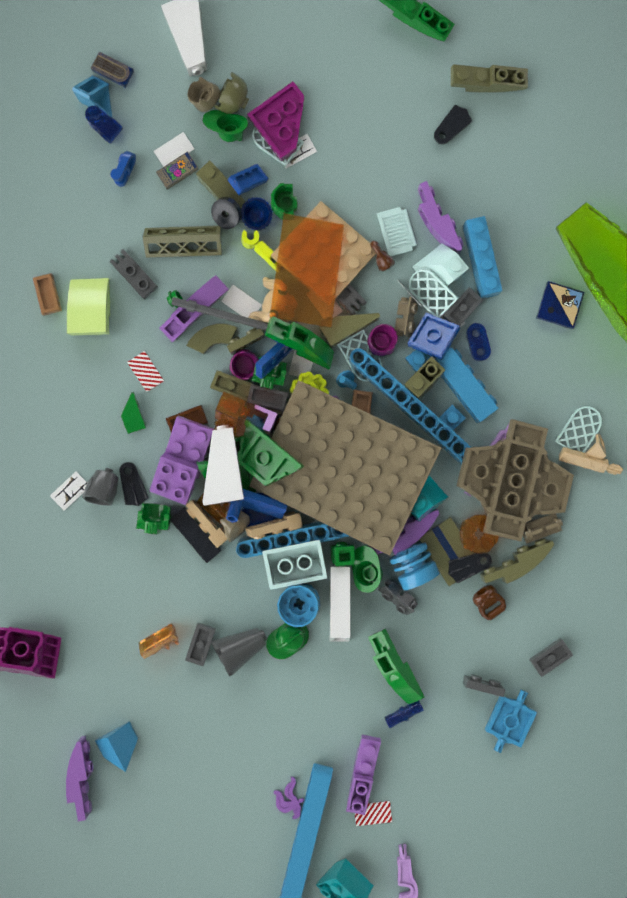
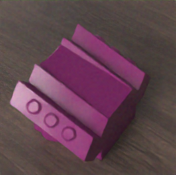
M0 627V671L55 679L62 638L38 631Z

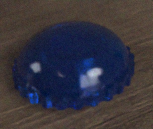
M252 197L242 205V222L248 229L261 231L271 224L273 210L265 199Z

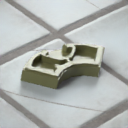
M229 324L206 326L196 332L186 346L205 354L210 347L216 344L229 345V341L233 339L237 327Z

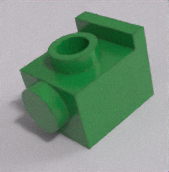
M337 542L336 545H330L331 561L335 566L355 565L354 545H350L347 542Z

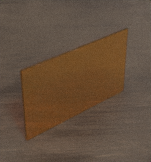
M290 214L283 215L270 318L274 316L282 320L332 327L344 224Z

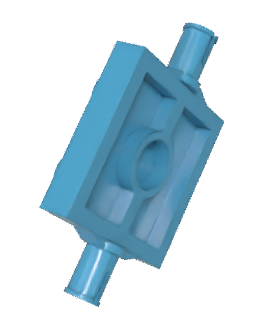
M522 689L517 699L499 696L485 727L486 732L498 738L494 747L496 752L501 753L505 743L514 744L521 748L537 714L535 710L524 704L528 692Z

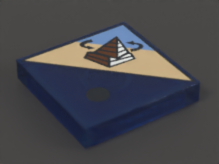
M550 281L546 282L536 319L574 329L585 292Z

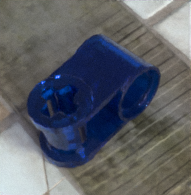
M90 106L86 109L85 117L90 127L111 144L123 130V127L97 106Z

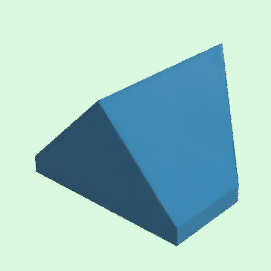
M92 75L73 87L72 91L79 102L113 119L109 83Z
M129 721L96 739L95 742L106 760L126 772L138 736Z

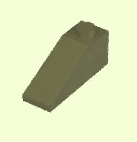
M210 160L196 172L200 183L216 200L221 197L234 199L242 210V217L251 209L242 196L237 194L223 173Z
M379 313L335 316L332 319L328 317L320 322L319 330L328 345L333 348L350 336L378 321L381 316Z

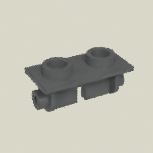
M388 578L384 583L385 586L378 589L382 593V597L396 605V609L400 613L406 615L413 613V609L418 605L416 599L407 591L401 596L399 593L402 587L394 580Z

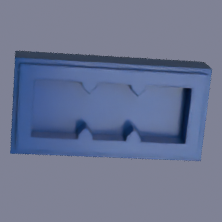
M255 164L231 175L228 178V182L237 194L241 195L266 183L269 178L259 165Z

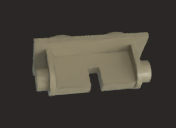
M410 296L409 298L401 297L397 315H403V319L396 318L395 323L397 335L402 337L404 333L408 338H411V334L414 333V315L418 311L417 301Z
M550 514L526 523L523 532L526 544L562 531V520L558 519L556 514Z

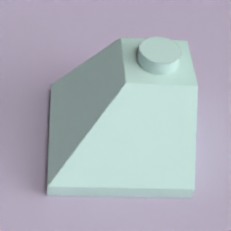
M442 243L412 267L415 272L422 269L432 271L448 287L469 269L455 251ZM420 272V278H426V272ZM429 281V288H436V281ZM438 282V288H444V287ZM431 290L436 297V290Z

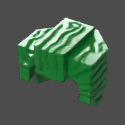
M280 183L271 193L272 212L281 220H294V212L297 211L298 202L297 197L293 196V184Z
M281 361L263 379L256 376L255 364L252 381L261 383L260 387L273 389L274 385L284 386L287 363Z
M142 503V509L137 514L136 529H143L144 533L155 535L161 533V530H169L172 516L170 513L171 506Z

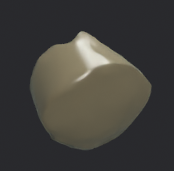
M199 77L198 81L190 84L187 97L198 111L207 112L214 107L221 91L216 84Z
M240 511L237 522H230L226 518L220 519L225 530V536L229 542L238 538L244 533L245 528L248 527L250 517L246 513Z

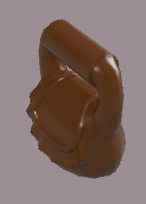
M377 241L370 243V246L377 254L376 263L379 271L384 272L395 265L394 259L386 251L381 250Z
M492 585L484 586L473 595L472 599L478 607L479 613L487 620H493L506 609L505 599L498 594L496 588ZM497 601L501 603L489 613H485V610L497 603Z

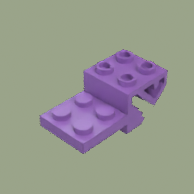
M178 415L166 451L160 457L150 492L186 505L195 488V481L201 474L197 462L204 461L211 442L212 431L215 429Z

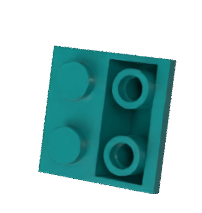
M347 859L336 862L316 883L321 894L327 898H368L374 886Z

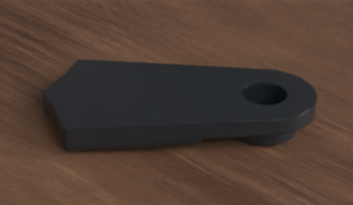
M454 105L434 132V140L438 144H447L472 122L467 109ZM443 134L445 138L442 139L439 137V135Z
M131 462L123 463L120 466L119 473L125 505L140 506L149 498L136 466ZM127 467L131 469L130 474L125 473Z
M479 552L449 560L448 574L456 583H460L489 568L492 564V558L486 552ZM483 557L486 558L485 564L480 563V559Z

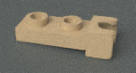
M191 500L186 504L188 507L186 511L193 519L197 518L199 520V526L205 533L209 532L210 536L208 538L217 548L227 540L224 528H218L195 500Z
M291 511L285 513L282 519H275L246 527L245 529L247 536L261 539L265 537V534L271 532L272 534H279L283 532V529L292 531L302 528L300 513Z

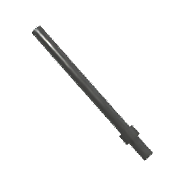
M175 297L172 299L171 305L185 308L186 311L192 313L196 311L266 330L268 326L266 322L197 304V301L190 299L189 301Z

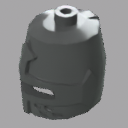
M112 469L96 470L87 482L82 498L92 504L112 506L117 493L119 478L116 474L112 473Z

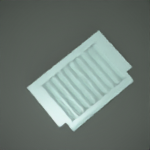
M401 207L377 213L388 255L393 257L413 251L412 247L417 246L407 209L401 210Z

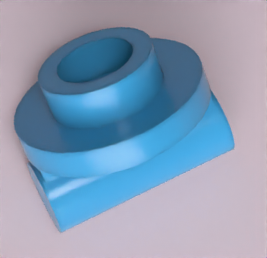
M343 371L338 375L336 383L339 387H349L352 390L357 387V383L354 382L355 376L351 371Z

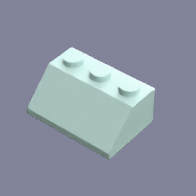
M320 540L262 551L270 590L327 579Z

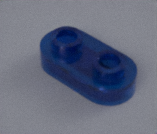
M474 323L467 328L466 338L472 358L476 361H484L491 354L487 332L482 324ZM477 331L478 337H474L472 332ZM481 349L483 355H478L477 350Z

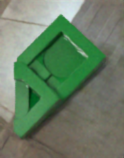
M131 392L121 414L128 434L146 428L134 392Z

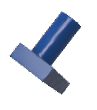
M277 342L256 362V376L263 379L294 349Z
M243 489L244 499L231 501L226 516L228 521L237 522L241 508L245 507L282 519L288 505L276 499Z

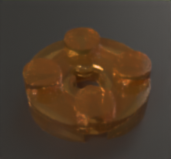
M473 515L462 522L460 540L466 550L478 554L486 553L496 545L499 536L483 532L487 516ZM477 529L483 532V536H480V539L475 535Z

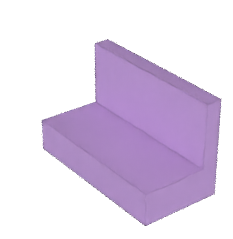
M255 404L254 408L257 411L268 415L262 429L272 433L279 415Z

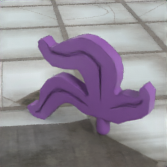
M291 776V782L286 785L284 791L285 796L290 801L284 800L283 794L279 790H274L273 794L276 795L277 809L283 813L293 810L294 815L292 819H297L300 817V803L304 799L298 800L297 796L293 794V788L296 784V779Z

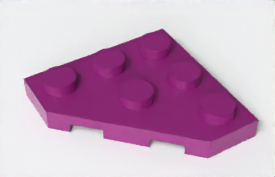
M293 81L247 114L248 119L280 161H283L297 150L305 99L303 93Z

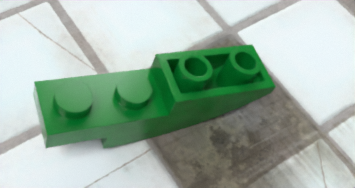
M379 0L394 11L392 15L403 23L443 42L455 25L425 1L421 4L417 0Z
M274 316L269 319L265 336L297 350L296 355L328 370L331 368L334 351L319 336L294 321L289 324Z
M386 628L369 636L368 639L376 653L372 658L392 689L408 704L425 698L408 662H402Z

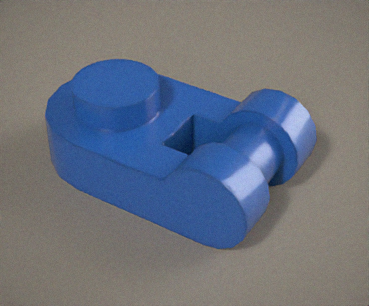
M125 151L120 155L117 168L113 169L110 173L112 179L119 187L126 185L136 162V155L130 151Z

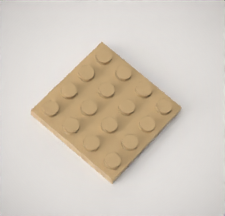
M320 201L271 254V257L326 305L330 306L371 261L376 252L370 246L369 241Z

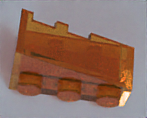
M223 391L215 409V419L217 420L214 423L216 425L214 429L217 430V426L228 425L229 428H233L234 436H237L243 420H246L247 416L251 413L250 405L246 401Z

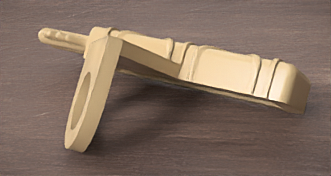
M600 434L595 435L596 443L586 453L563 447L559 453V461L599 473H604L606 470L610 474L617 475L623 471L620 465L609 464L608 459H605L606 448Z

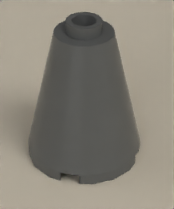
M258 628L214 640L211 643L230 677L266 645L267 637L262 629L259 631Z

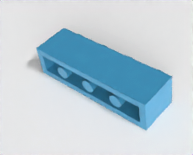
M482 216L466 220L462 227L478 295L482 299L498 296L502 292V286L486 218Z
M451 347L442 360L435 359L445 369L441 378L474 421L480 423L498 409L496 406L497 401L491 394L488 395L484 390L486 387L479 379L476 380L473 376V369L468 364L465 365L461 360L462 355L457 349L453 350Z

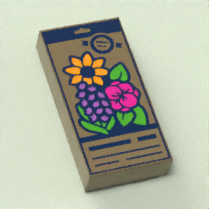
M187 151L156 171V173L168 190L197 171L198 166Z

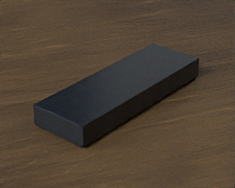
M184 507L171 518V522L201 558L208 563L222 550L211 542L208 538V533H205L200 528L197 520L193 519Z

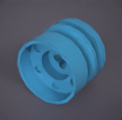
M425 542L417 545L414 544L389 559L392 565L397 564L393 568L395 572L404 570V573L398 577L403 590L423 585L440 574L435 561L425 562L431 556L430 551L423 552L428 548Z
M307 583L288 586L279 597L277 603L278 613L281 619L290 626L303 627L308 625L319 611L321 605L320 596L317 590ZM298 598L305 602L302 607L296 605Z

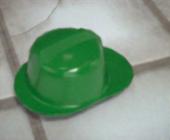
M219 110L206 112L202 119L203 124L208 129L217 132L219 137L225 142L242 141L243 131L248 127V121L244 116L227 114Z
M361 546L354 550L353 580L358 590L370 593L378 588L383 577V571L375 550L369 546Z
M284 623L275 629L266 641V648L269 654L277 659H286L301 650L309 639L307 626L293 627Z

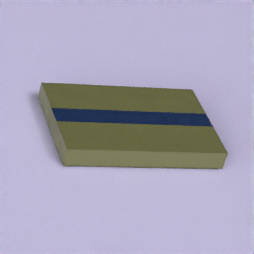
M449 517L428 530L419 539L421 543L425 542L428 548L426 551L431 552L430 558L432 561H435L447 585L451 586L456 583L448 574V561L474 553L452 518Z

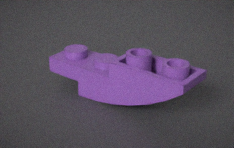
M427 181L420 183L418 192L423 203L419 205L418 212L421 219L440 244L442 243L457 254H460L463 241L456 234L454 219H450L449 214L441 216L442 210L440 205L436 204L434 200L435 192L433 187L429 186Z
M215 275L186 301L190 299L197 301V304L211 307L229 288ZM179 307L159 329L174 342L203 313L196 311L192 313L186 311L185 308Z
M434 509L420 522L414 516L408 517L403 528L404 532L400 534L392 550L393 554L396 555L398 552L404 551L416 543L435 522L439 511ZM371 547L372 549L375 550V552H376L378 555L381 554V553H383V552H381V551H379V550H377V549Z
M361 735L354 762L346 812L361 815L366 813L381 738Z
M82 736L77 741L69 760L66 775L67 803L75 802L78 822L86 820L92 811L91 800H88L87 794L89 792V784L85 780L93 772V762L89 759L90 743L86 740V736Z

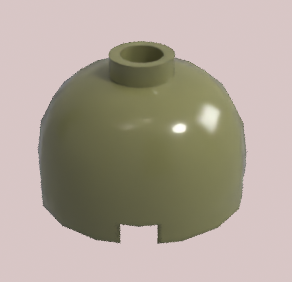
M233 72L230 73L232 79L227 78L221 89L219 105L217 103L214 105V108L227 114L236 113L240 108L245 109L249 98L246 97L248 88L245 81Z

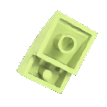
M109 278L70 280L67 302V334L71 336L109 334V317H111Z

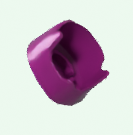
M388 324L376 326L367 338L371 353L377 356L392 354L398 341L396 330Z
M248 349L239 350L232 356L229 369L236 378L250 379L254 376L255 364L259 358Z

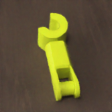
M243 230L242 245L247 249L254 248V251L279 273L282 266L278 262L273 263L271 261V254L274 251L265 242H259L258 231L254 232V239L249 240L247 232Z

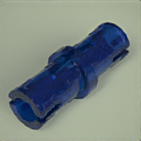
M416 701L405 707H399V710L384 718L389 728H392L403 721H409V718L423 712L424 709L420 701Z

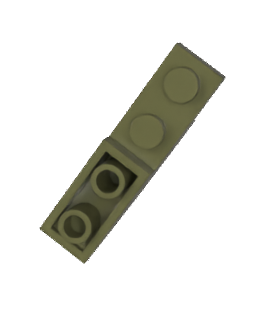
M453 64L451 66V87L465 88V92L495 93L524 90L528 88V69L499 65L483 68Z
M543 538L535 541V545L530 547L524 545L517 548V552L512 553L515 561L509 559L503 561L499 567L490 566L480 574L482 581L489 583L502 578V581L508 584L519 579L534 569L548 555L554 546L553 541Z

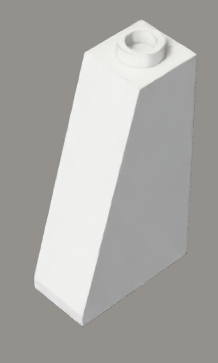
M173 0L161 5L189 76L201 75L207 70L199 0Z
M228 425L217 426V430L212 431L203 496L204 506L244 499L234 430L229 428Z
M334 565V567L330 568V642H349L350 567Z

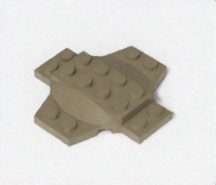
M510 419L506 438H502V440L492 446L465 448L456 486L481 502L485 510L484 513H487L484 533L522 541L525 524L532 520L534 515L565 513L574 475L548 459V453L544 448L548 432L547 428Z

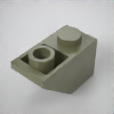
M430 357L404 386L416 398L421 400L445 372V369L435 359Z

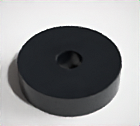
M221 197L213 203L211 214L218 226L224 229H232L240 223L242 210L234 199Z

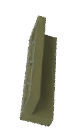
M220 226L144 229L143 243L146 258L222 255ZM189 242H194L199 247L196 250H190L186 245ZM207 242H217V249H209L205 246ZM156 243L161 248L158 251H150L149 244ZM169 243H176L180 248L177 251H172L167 246Z

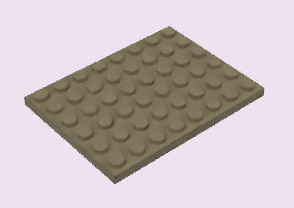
M298 380L271 439L304 465V467L269 486H264L253 477L249 487L390 556L442 448Z

